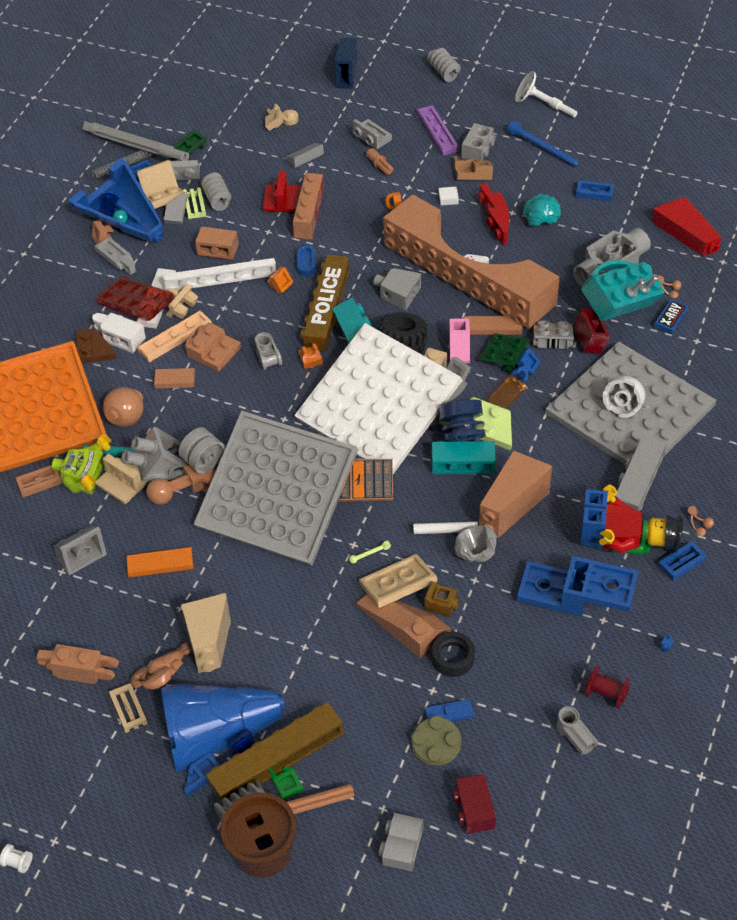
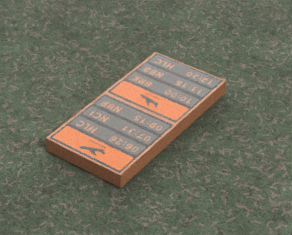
M355 459L338 502L393 501V459Z

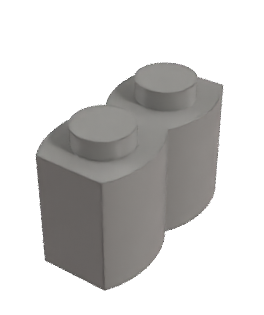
M394 813L392 820L388 819L385 834L388 837L386 842L382 841L379 850V856L382 857L383 865L412 872L424 828L423 819Z

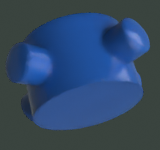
M669 634L662 640L660 645L662 652L670 651L674 643L672 635Z

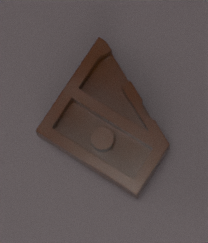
M96 328L76 331L77 352L81 363L117 359L114 349Z

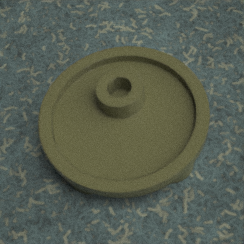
M433 716L416 727L411 743L414 754L420 761L431 766H442L454 760L459 754L462 739L460 731L454 723L441 716Z

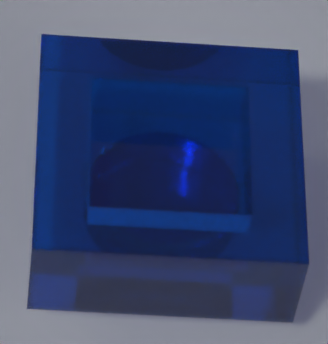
M247 728L227 739L232 756L243 753L255 743L251 732Z

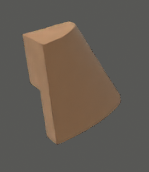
M453 156V167L457 180H492L493 165L490 161L472 158L458 160V156Z

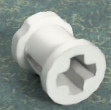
M7 844L0 855V865L3 867L8 865L18 869V872L25 873L32 861V852H23L14 849L13 845Z

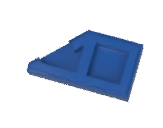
M210 752L189 765L187 783L184 788L186 797L208 783L206 774L212 768L220 766Z

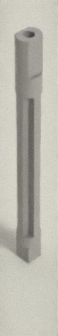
M84 121L82 129L89 131L93 135L167 158L173 157L182 161H187L189 158V153L174 149L170 145L102 124Z

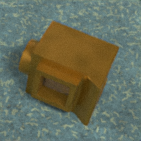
M432 581L425 597V611L450 618L453 610L456 611L459 606L460 598L457 597V590L438 585Z

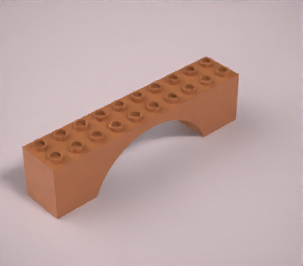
M411 195L383 217L385 246L408 258L415 264L420 265L430 273L437 275L444 281L456 286L459 290L466 292L473 298L485 303L488 307L497 310L502 315L514 318L519 325L530 329L557 305L558 275L529 259L512 264H488L474 261L458 254L441 237V210L417 196Z

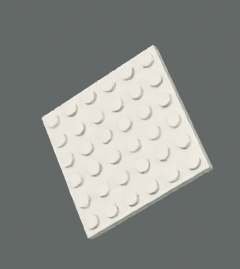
M365 323L294 416L297 420L325 437L336 438L337 441L356 446L358 448L356 456L359 458L393 459L394 474L439 413V406L449 400L462 382V378Z

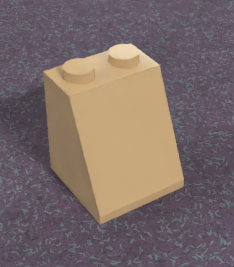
M226 593L181 605L198 673L211 672L221 667L231 622Z

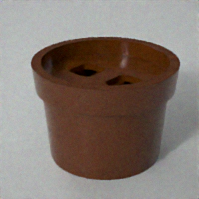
M269 793L248 794L231 804L221 822V837L227 851L234 858L237 866L247 875L265 878L277 874L289 862L296 835V819L291 807L280 797ZM264 835H270L273 845L264 850H259L255 840Z

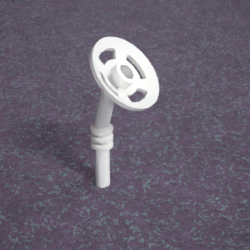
M534 71L529 72L524 77L516 92V102L520 103L528 95H534L548 103L550 107L576 117L578 113L576 110L566 106L561 100L555 97L552 98L536 89L534 86L536 73Z

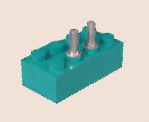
M621 260L608 261L598 266L588 276L581 288L601 322L652 306L665 294L661 281L658 280L659 278L656 274L652 273V268L646 262L635 264ZM613 269L608 271L607 273L601 275L598 274V272L602 270Z

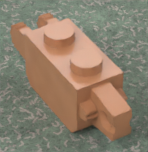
M56 644L55 649L52 651L39 650L36 657L38 664L52 670L53 675L57 678L90 684L97 683L98 679L112 680L115 673L102 667L117 668L119 663L116 658L101 655V652L97 650Z

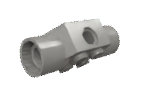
M634 228L627 234L612 231L586 248L585 261L573 269L576 282L582 287L588 276L598 266L608 261L621 260L638 264L639 256L650 249L651 243L648 235L642 229ZM613 269L602 270L598 274L601 275Z

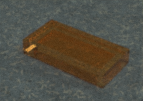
M509 376L487 399V402L508 409L525 391L526 384Z

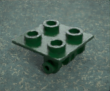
M494 333L478 360L503 365V371L510 374L515 369L514 367L530 339Z

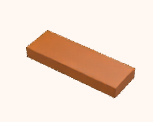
M191 547L127 555L128 577L194 569Z

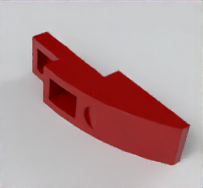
M487 183L480 184L477 196L479 202L485 206L488 214L486 223L493 230L495 238L499 239L504 246L507 244L509 231L507 204L501 192L493 194Z

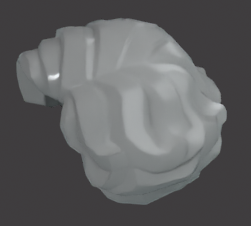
M487 525L466 529L459 533L454 545L455 553L458 557L468 562H485L495 554L497 535Z

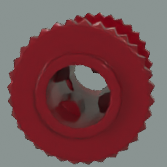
M596 666L587 681L585 695L589 697L593 691L617 701L616 708L619 709L629 692L630 678L627 677L624 683H620L599 674L600 666Z

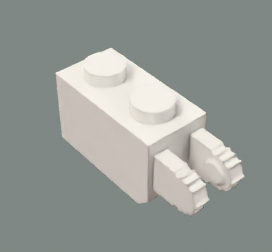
M96 313L92 317L93 322H95L94 328L99 333H102L103 338L108 344L134 353L146 338L144 327L139 322H134L113 313L109 315Z

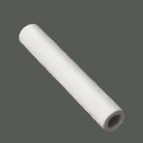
M478 522L413 524L414 534L461 533L466 529L478 526Z

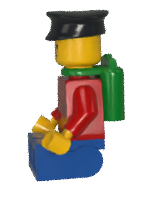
M607 485L603 491L586 489L581 543L588 547L596 546V548L611 550V552L620 554H649L650 545L665 547V550H674L677 553L684 526L681 516L673 518L666 515V519L651 518L649 522L643 520L641 524L642 513L624 504L616 496L617 491L612 485Z

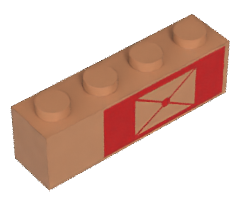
M305 173L293 219L294 238H313L324 193L323 174Z

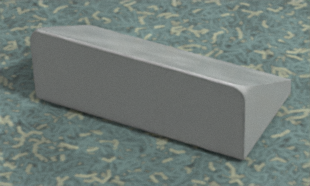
M313 143L286 156L285 159L296 168L323 155V144Z

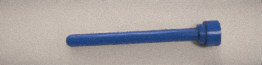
M514 120L509 124L507 132L512 136L520 135L570 165L578 166V160L523 130L520 123Z

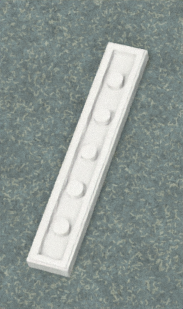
M274 258L163 274L164 291L168 288L182 290L188 283L193 286L192 288L270 277L276 271V262Z

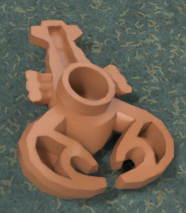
M183 643L177 650L156 658L150 663V666L142 667L132 675L130 679L132 686L138 688L143 685L146 689L152 690L160 688L171 679V676L183 664L181 661L183 656L189 654L192 649L187 643Z

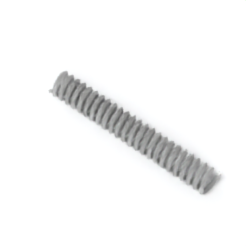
M140 150L137 153L125 156L123 159L131 166V164H136V162L143 160V158L146 159L148 156H153L154 153ZM110 162V164L92 170V176L94 177L95 173L96 178L99 179L101 176L109 175L108 168L115 162Z

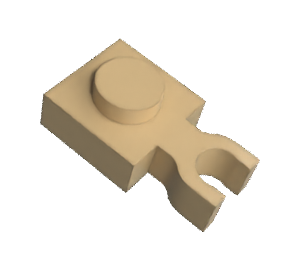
M274 104L272 110L270 108L267 109L269 115L265 117V127L269 131L273 128H278L283 123V113L280 107Z

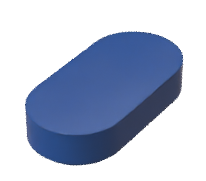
M307 245L301 246L297 250V272L302 276L314 274L316 270L315 249Z

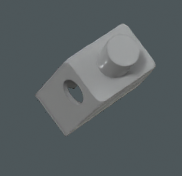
M393 268L386 277L377 274L374 279V285L380 287V294L383 300L403 310H407L421 288V274Z

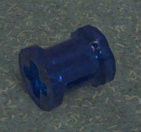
M103 193V204L99 211L107 216H113L115 204L118 202L119 197L113 193Z

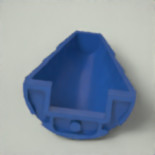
M122 157L108 168L110 179L88 197L87 193L80 190L68 200L69 204L77 211L100 220L105 224L119 228L129 235L151 243L158 242L163 237V224L151 201L147 199L128 163ZM108 191H112L114 196L132 209L142 221L138 223L128 215L126 223L112 218L113 214L120 209L110 201H106L104 195Z
M164 684L161 688L176 772L187 770L190 764L209 752L212 755L220 753L243 738L248 739L282 718L281 709H285L283 695H278L277 691L240 686L228 688L213 685Z

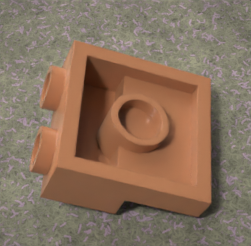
M208 322L205 326L201 325L198 328L197 335L194 338H188L185 347L187 357L219 372L239 351L241 342L225 335L224 329Z

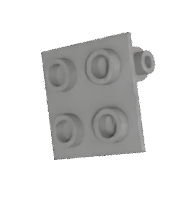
M538 321V323L534 324L533 346L547 348V339H549V348H551V341L555 339V349H557V340L559 339V349L573 347L572 324L565 321L558 323Z

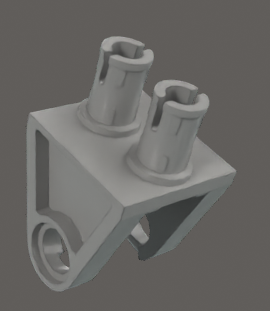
M156 427L151 429L145 439L137 436L134 437L131 446L133 450H136L135 452L125 450L122 454V463L138 466L143 481H152L157 478L174 480L184 476V466L187 465L186 461L176 455L179 452V440ZM175 447L174 450L167 451L169 448ZM179 467H182V468H183L182 470L174 471V469H176V468H179Z

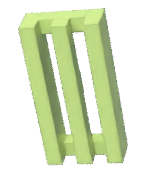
M197 188V191L190 189V192H187L188 197L192 198L195 213H191L187 198L186 210L188 219L205 217L206 211L201 188ZM195 196L199 197L202 212H198Z

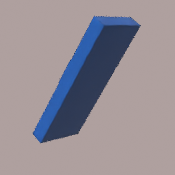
M470 699L425 708L427 719L433 716H441L453 722L474 718Z

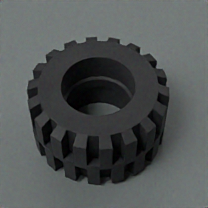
M393 312L380 319L378 331L419 354H422L425 350L428 327L424 319L408 312Z

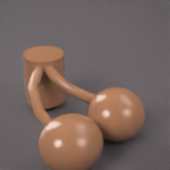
M658 276V280L661 281L665 293L672 298L678 297L677 291L668 293L664 289L663 284L672 285L674 290H679L681 282L675 280L673 283L668 284L664 282L663 276Z
M690 506L688 508L692 527L696 530L695 533L698 536L705 535L706 530L704 528H712L714 520L710 517L701 519L697 517L698 511L696 507ZM693 517L703 521L704 528L696 529Z

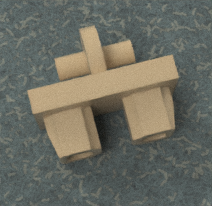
M188 283L181 292L178 288H168L164 292L165 302L169 304L168 307L170 309L166 313L168 317L171 318L173 315H176L183 319L189 309L183 303L185 302L191 307L196 304L198 296L191 291L192 285Z

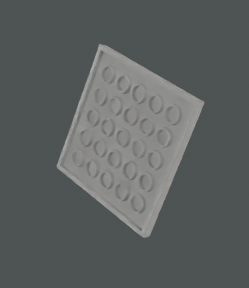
M618 342L546 408L545 414L626 465L628 458H632L634 455L632 450L635 442H640L643 435L667 443L666 455L716 405L717 400L621 342ZM619 376L636 378L645 390L643 406L635 415L628 418L618 417L619 414L614 413L612 410L609 411L603 403L602 395L606 386L611 380Z
M241 411L193 525L197 528L313 566L357 455L358 448Z

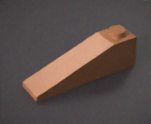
M366 594L356 603V606L419 658L432 648L433 642L439 635L451 631V628L435 615L398 600L378 608L368 594Z

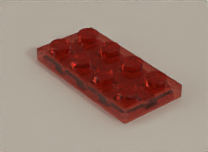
M123 276L96 298L100 305L146 321L155 318L161 310L175 299L170 291Z

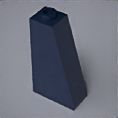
M357 38L340 39L335 58L336 88L353 89L358 52Z

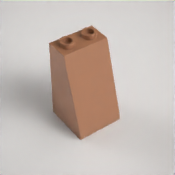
M513 451L480 504L479 525H487L492 528L497 538L504 534L549 494L552 466Z

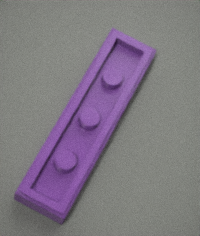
M433 105L417 109L418 117L442 156L458 152L459 146Z

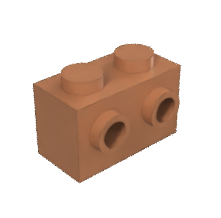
M202 226L195 241L197 255L233 260L239 245L237 231Z

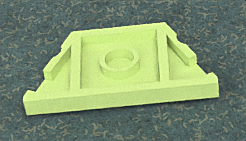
M481 400L483 415L475 418V420L485 422V426L479 429L486 430V436L480 439L487 442L494 441L495 445L511 450L510 410ZM439 418V424L444 426L450 424V422L441 421Z

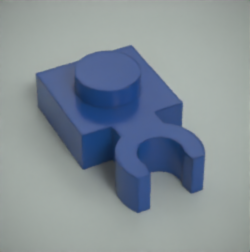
M529 347L524 349L516 364L519 367L512 371L513 376L520 374L519 383L526 381L528 376L533 375L541 362Z

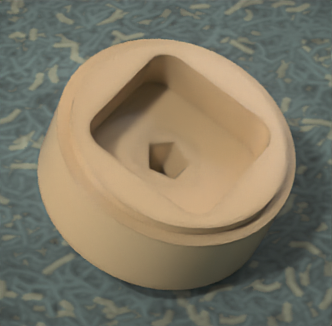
M286 110L283 112V124L291 126L298 122V113L296 111Z

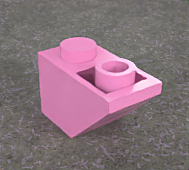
M469 318L450 319V361L452 357H458L464 363H470Z

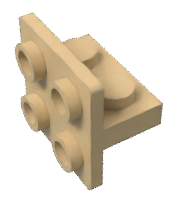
M107 454L103 458L106 472L96 480V486L122 503L127 504L150 481H143L138 466L123 464L122 457L114 458Z

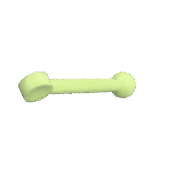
M385 541L381 546L357 556L351 555L349 561L354 564L358 559L382 549H389L391 544L389 541Z

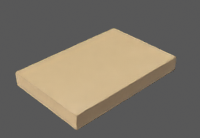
M417 554L359 579L360 586L378 608L429 586L432 581L438 582L435 573Z

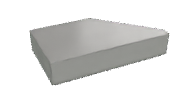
M183 192L166 205L165 223L183 224L188 198L187 192Z

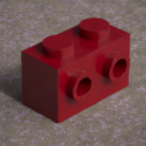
M581 309L573 327L585 353L602 354L610 337L604 321L601 322L594 310Z
M485 774L456 779V789H452L454 803H459L458 820L460 826L465 827L466 834L495 829L496 816Z

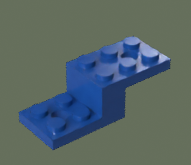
M572 556L569 570L527 561L517 601L578 616L583 615L586 602L629 612L639 571ZM546 583L549 585V588L542 589L538 584ZM613 583L618 588L609 589L606 587V584Z

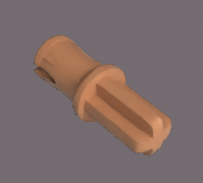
M374 148L367 151L366 154L368 155L366 157L374 163L375 168H380L386 175H390L393 172V167L386 162V158L383 155H380Z

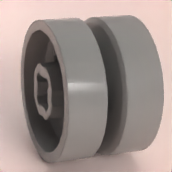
M199 427L192 430L183 439L179 447V456L190 464L194 470L203 474L214 469L219 464L225 451V445L206 428Z

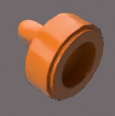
M399 192L388 194L385 198V204L389 210L395 209L402 203ZM390 198L394 199V206L390 205Z

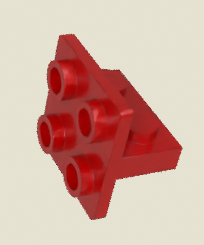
M279 171L278 178H275V184L266 185L263 211L296 212L301 185H287L286 171Z

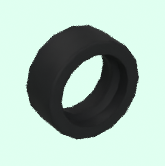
M455 631L439 635L432 645L431 657L433 666L439 673L449 677H458L466 674L473 667L475 660L473 642L463 633ZM454 645L464 649L467 655L459 663H449L441 659L440 651L447 646Z

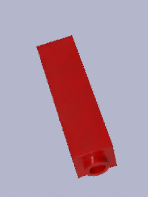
M686 197L653 209V224L704 257L719 251L722 237Z

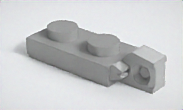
M110 237L94 246L97 253L119 270L124 269L129 275L136 272L131 254Z

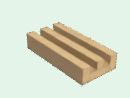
M131 683L109 691L125 733L129 732L131 728H139L138 725L140 724L143 726L147 725L146 718ZM126 691H129L140 717L138 719H135L124 693ZM120 694L131 722H126L116 695Z

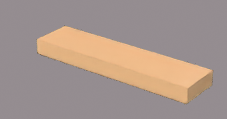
M198 311L138 346V352L148 362H151L187 341L188 338L197 335L198 328L201 325L205 326L208 322H212L205 314Z

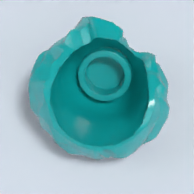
M539 194L526 202L523 214L530 227L539 226L544 222L550 225L556 223L560 218L561 208L553 196Z

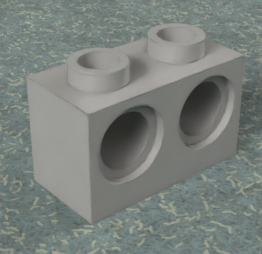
M474 123L462 143V158L483 160L484 157H487L490 146L494 145L496 139L494 128Z

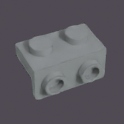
M356 119L353 120V134L375 149H379L392 140V134L371 120L367 119L362 123Z
M198 160L171 161L176 180L200 179V164Z

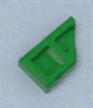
M284 766L283 771L275 775L272 768L269 769L272 775L271 780L281 799H287L304 791L293 768Z

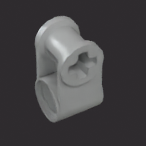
M265 332L257 334L255 337L256 354L262 370L277 364L281 366V355L276 348L272 336Z

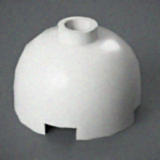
M619 376L611 380L606 386L602 395L603 403L609 411L612 410L614 413L619 414L618 417L628 418L635 415L643 406L645 390L636 378Z

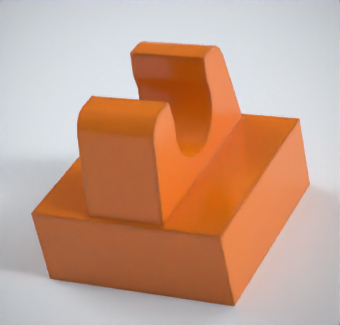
M279 267L269 277L267 282L277 293H283L293 283V280L285 267Z
M312 344V347L308 348L303 346L301 350H298V356L304 369L323 364L322 356L316 344Z

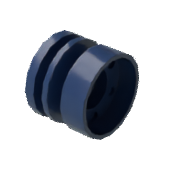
M459 400L439 406L440 420L450 422V424L441 428L442 432L448 433L443 435V442H473L486 436V430L479 429L485 426V422L475 420V418L483 415L481 400Z

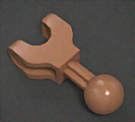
M190 464L184 466V476L171 481L163 478L152 480L147 486V497L152 503L163 505L172 499L173 492L188 486L193 493L198 491L207 492L216 470L200 474Z

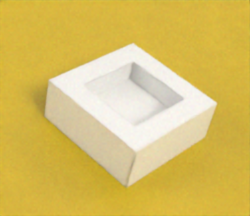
M457 187L439 188L440 205L458 204Z

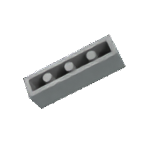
M644 435L640 442H635L632 450L634 455L632 458H628L625 465L627 471L625 474L621 473L618 480V485L620 486L616 489V496L624 504L637 511L641 510L664 458L667 445L665 442Z

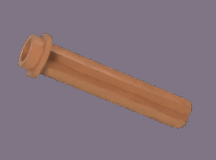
M348 784L286 803L291 807L293 813L297 814L353 798L354 790L352 785Z

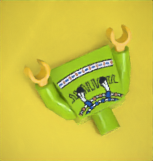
M104 434L98 438L97 443L90 447L69 450L65 460L53 459L52 470L60 471L62 484L72 493L82 491L92 495L96 486V480L99 479L104 466L102 451L110 449L108 443L111 442V439Z

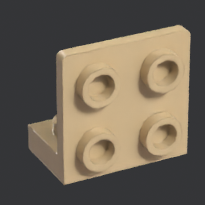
M169 160L137 171L140 185L154 209L167 205L184 192L177 185L172 164Z

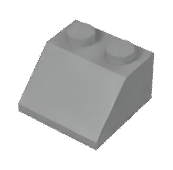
M90 525L53 546L58 561L68 575L107 555L98 526Z

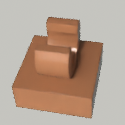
M93 221L91 237L96 245L108 237L112 239L108 233L113 232L110 225L103 226L101 221Z

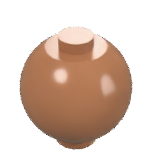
M119 387L110 391L104 399V415L111 424L117 427L132 426L138 422L143 414V396L138 390Z

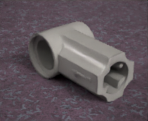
M570 706L563 707L558 714L556 729L561 735L568 738L581 755H586L597 746L598 741L579 719V713L575 708ZM568 719L572 723H566L563 720Z

